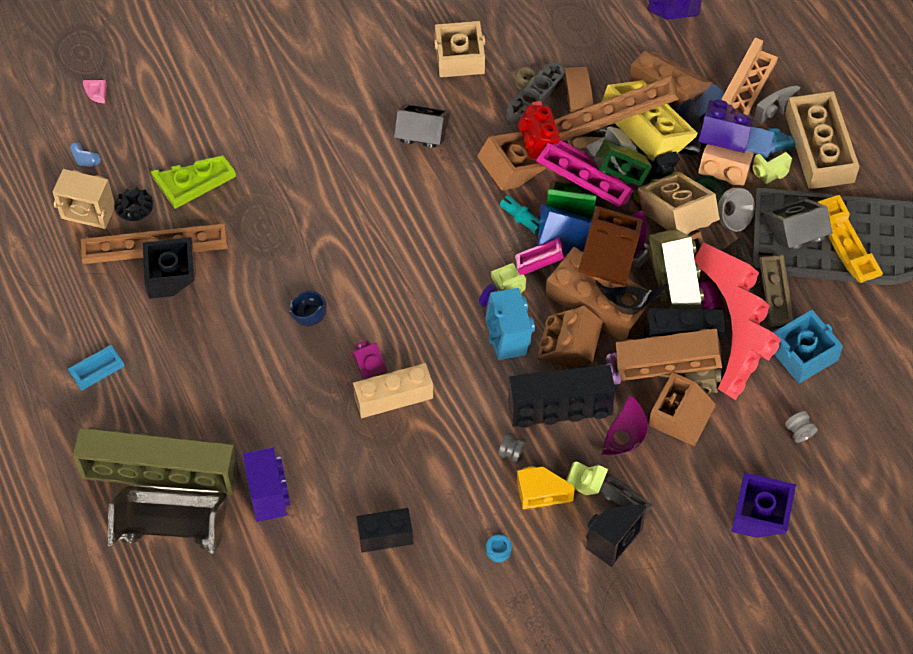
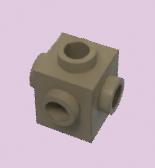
M722 369L686 372L685 378L696 382L706 394L717 393L718 383L722 380Z

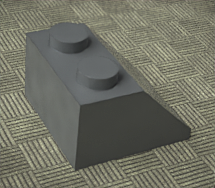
M809 199L763 212L778 243L789 249L800 248L803 246V243L808 241H822L825 239L824 236L833 234L827 206Z

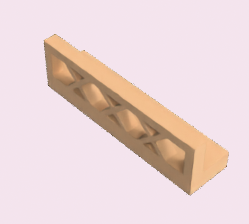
M758 38L753 40L721 99L732 105L734 109L740 107L743 114L747 116L778 60V57L761 51L763 40ZM760 58L770 62L769 66L759 68L757 60ZM758 75L760 82L751 84L748 77ZM749 91L752 97L742 100L739 94Z

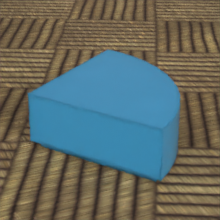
M768 128V131L774 132L772 142H776L774 151L795 149L796 144L792 136L780 132V129Z

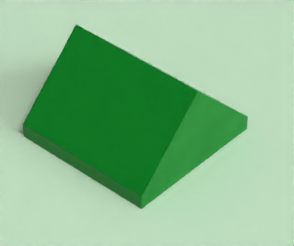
M551 182L548 189L547 205L585 215L592 219L597 201L596 194L577 184Z

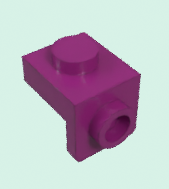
M367 340L354 345L356 350L350 352L351 357H354L363 380L387 371L377 343L369 344Z

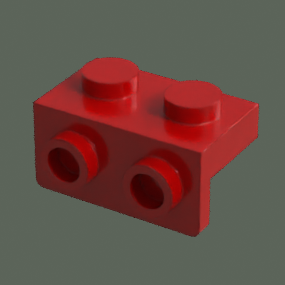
M528 105L523 117L519 119L518 128L522 133L524 147L527 149L529 158L537 159L546 143L558 144L561 139L550 107Z

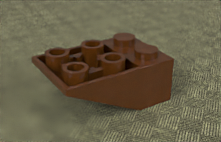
M596 206L588 228L578 272L626 286L643 220Z

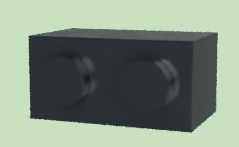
M408 508L356 516L362 553L413 544V531Z

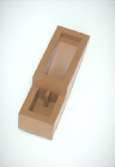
M587 67L564 68L569 114L594 105Z

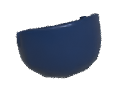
M306 291L290 301L291 308L289 313L302 326L309 327L318 324L323 320L327 311L325 298L317 292Z

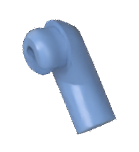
M73 143L69 147L75 162L79 166L92 167L93 165H99L101 158L98 153L83 151L80 143Z

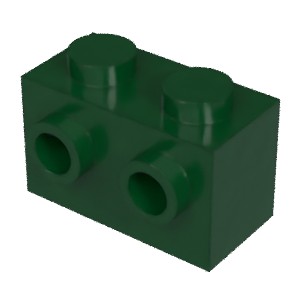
M604 139L594 158L599 171L606 175L619 177L620 180L627 184L633 183L640 187L652 167L645 155L607 139Z

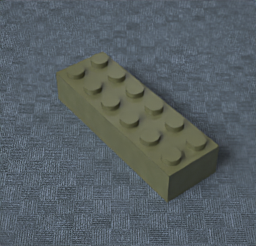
M90 427L88 429L79 428L73 452V458L81 479L233 496L238 473L234 446L224 441L211 443L197 438L184 440L178 439L175 436L157 437L149 433L130 434L122 430L111 432Z

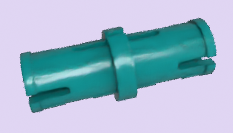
M510 195L505 196L507 202L502 199L500 208L513 216L515 222L518 224L522 223L537 235L539 233L537 229L539 228L540 219L533 215L527 206L520 205Z

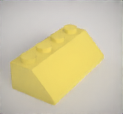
M640 80L608 85L602 102L647 84ZM668 104L615 123L620 129L624 130L634 144L652 161L656 157L675 151L678 153L698 134Z

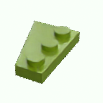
M224 156L195 161L194 165L180 167V165L171 167L172 170L159 172V170L150 171L152 178L174 209L236 177L235 170Z

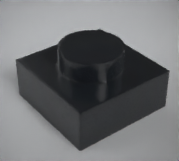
M676 151L655 158L650 169L652 177L659 174L665 176L675 170L674 167L680 160Z

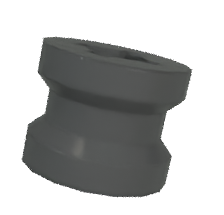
M507 433L501 443L498 456L501 458H511L512 462L518 464L525 451L527 440L523 438L518 440L512 434Z

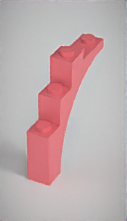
M703 242L694 260L698 264L700 271L709 276L723 294L731 315L733 333L729 362L718 390L736 400L738 395L744 391L749 376L756 370L759 359L762 357L769 361L771 356L777 352L781 339L772 331L759 325L766 318L770 305L760 297L748 292L755 285L759 272L750 264Z

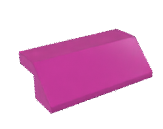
M562 140L558 144L554 143L552 145L548 143L536 161L618 207L627 204L633 195V191L638 187V185L633 183L627 184L623 182L619 177L606 175L599 171L586 153Z

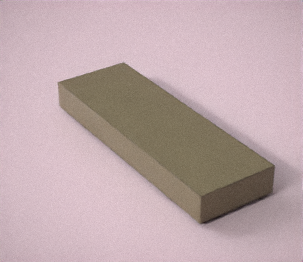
M784 255L759 257L764 300L770 305L767 313L769 329L781 328L794 320Z

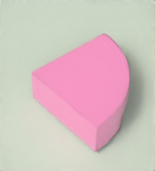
M83 80L86 95L95 102L105 103L106 80Z

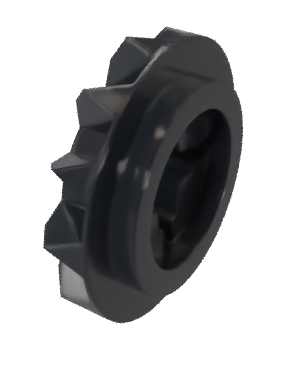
M137 187L134 190L126 189L123 194L119 193L118 199L115 201L116 212L122 219L127 221L144 219L153 209L152 196L147 193L146 189L139 190ZM129 201H138V205L133 204L130 206Z

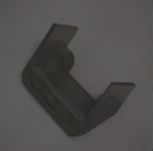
M140 485L126 486L109 503L108 546H113L118 539H122V542L135 543L137 539L142 538L144 535L194 538V542L199 544L200 548L208 549V553L214 554L221 543L227 494L208 490Z

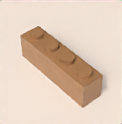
M702 329L696 332H679L674 335L651 336L644 339H627L622 342H616L617 366L622 381L671 375L672 372L679 374L722 368L717 329Z

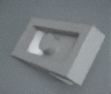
M609 126L607 127L605 137L587 145L584 152L598 169L594 158L604 139L631 150H635L636 146L624 130Z

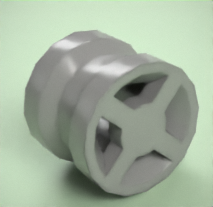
M806 411L793 415L785 423L787 429L793 432V438L797 443L811 438L818 430L815 424L810 423V416Z

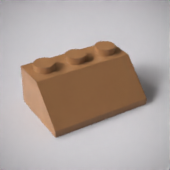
M644 51L631 64L630 82L643 80L649 85L673 76L679 100L668 104L675 108L689 99H693L696 103L713 84L710 80L658 52Z

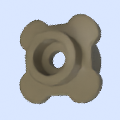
M522 67L519 71L515 70L512 73V77L517 82L516 87L521 90L536 76L535 72L528 67Z

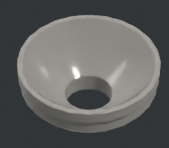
M731 188L727 190L717 204L720 224L728 230L742 231L753 219L755 203L752 194L746 189ZM729 201L731 204V210L726 215L724 207L725 204Z

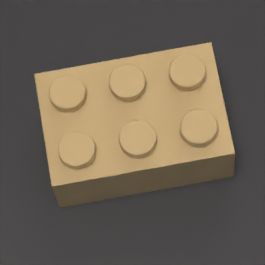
M676 172L638 188L642 212L668 231L678 229L688 235L693 230L708 227L711 223L720 220L716 194L681 172Z

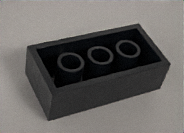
M611 365L509 376L508 402L512 427L526 428L533 424L544 423L552 425L559 421L569 420L571 422H578L585 418L603 419L611 416L616 392Z

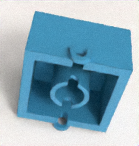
M519 288L491 292L489 296L485 321L490 334L489 343L493 344L498 360L527 355L528 347L532 342L531 334L535 331L533 318L528 316L527 300L525 296H521Z
M813 310L773 332L781 339L779 348L774 355L798 384L837 362L843 345L832 333V327L828 323L824 324Z

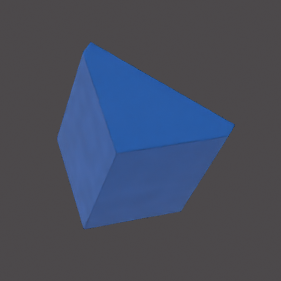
M542 204L537 246L560 238L565 254H568L573 247L583 252L591 220L585 215Z

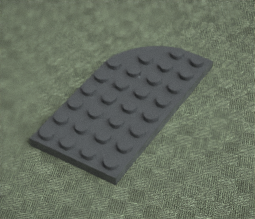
M756 188L752 267L760 273L759 257L784 255L787 276L858 282L842 263L828 235L824 236L825 239L822 241H808L803 243V246L800 248L789 249L778 243L763 213L804 199L818 202L837 195ZM840 195L850 213L848 219L867 254H873L883 273L882 276L861 283L895 285L913 280V202Z

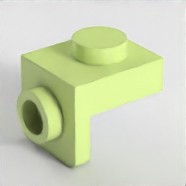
M785 152L767 162L759 153L754 157L753 172L765 184H768L788 174L792 158Z

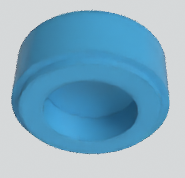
M497 534L487 540L486 554L489 559L494 562H503L511 556L512 543L508 537Z

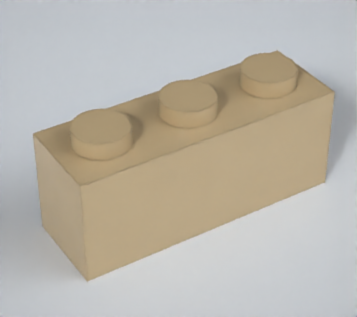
M426 363L353 383L354 398L361 418L433 399V382Z

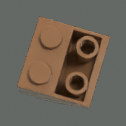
M585 306L548 316L537 358L570 367L593 363L603 320Z
M672 372L651 411L649 426L695 447L716 404L696 382Z

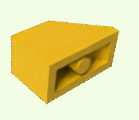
M528 466L517 471V485L522 509L572 502L574 500V485L548 469Z

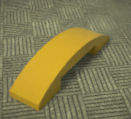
M837 195L818 201L817 203L826 205L828 208L833 232L828 237L850 274L859 283L882 276L883 273L873 254H867L848 219L850 213L841 196Z

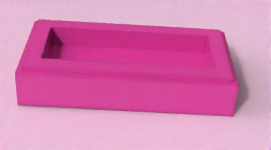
M560 238L515 255L517 271L520 275H525L565 258L563 243Z

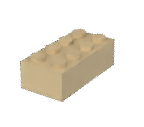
M834 91L789 98L785 117L796 144L795 148L808 188L815 189L855 183L860 166Z

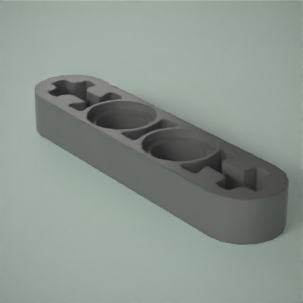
M557 62L548 63L509 103L506 111L507 120L513 124L519 123V119L523 117L528 105H532V103L524 100V97L529 96L535 102H543L562 82L565 75L564 67ZM536 84H544L547 86V89H540ZM521 107V108H522L521 113L518 112L517 114H515V113L519 110V108Z

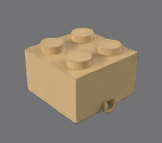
M480 21L435 25L434 44L437 53L439 77L485 74L483 46L485 45V36H482Z
M62 170L53 190L55 198L54 208H58L61 219L106 229L115 209L109 180L99 175L83 174L77 170Z

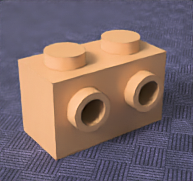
M707 144L698 173L709 179L717 178L727 181L731 185L744 186L754 153L748 151L742 153Z

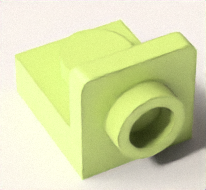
M513 263L491 271V277L499 291L519 288L520 293L525 291L526 278L524 274H519Z
M573 462L566 481L574 485V489L584 495L597 494L600 491L608 469L600 465L587 467L579 462Z

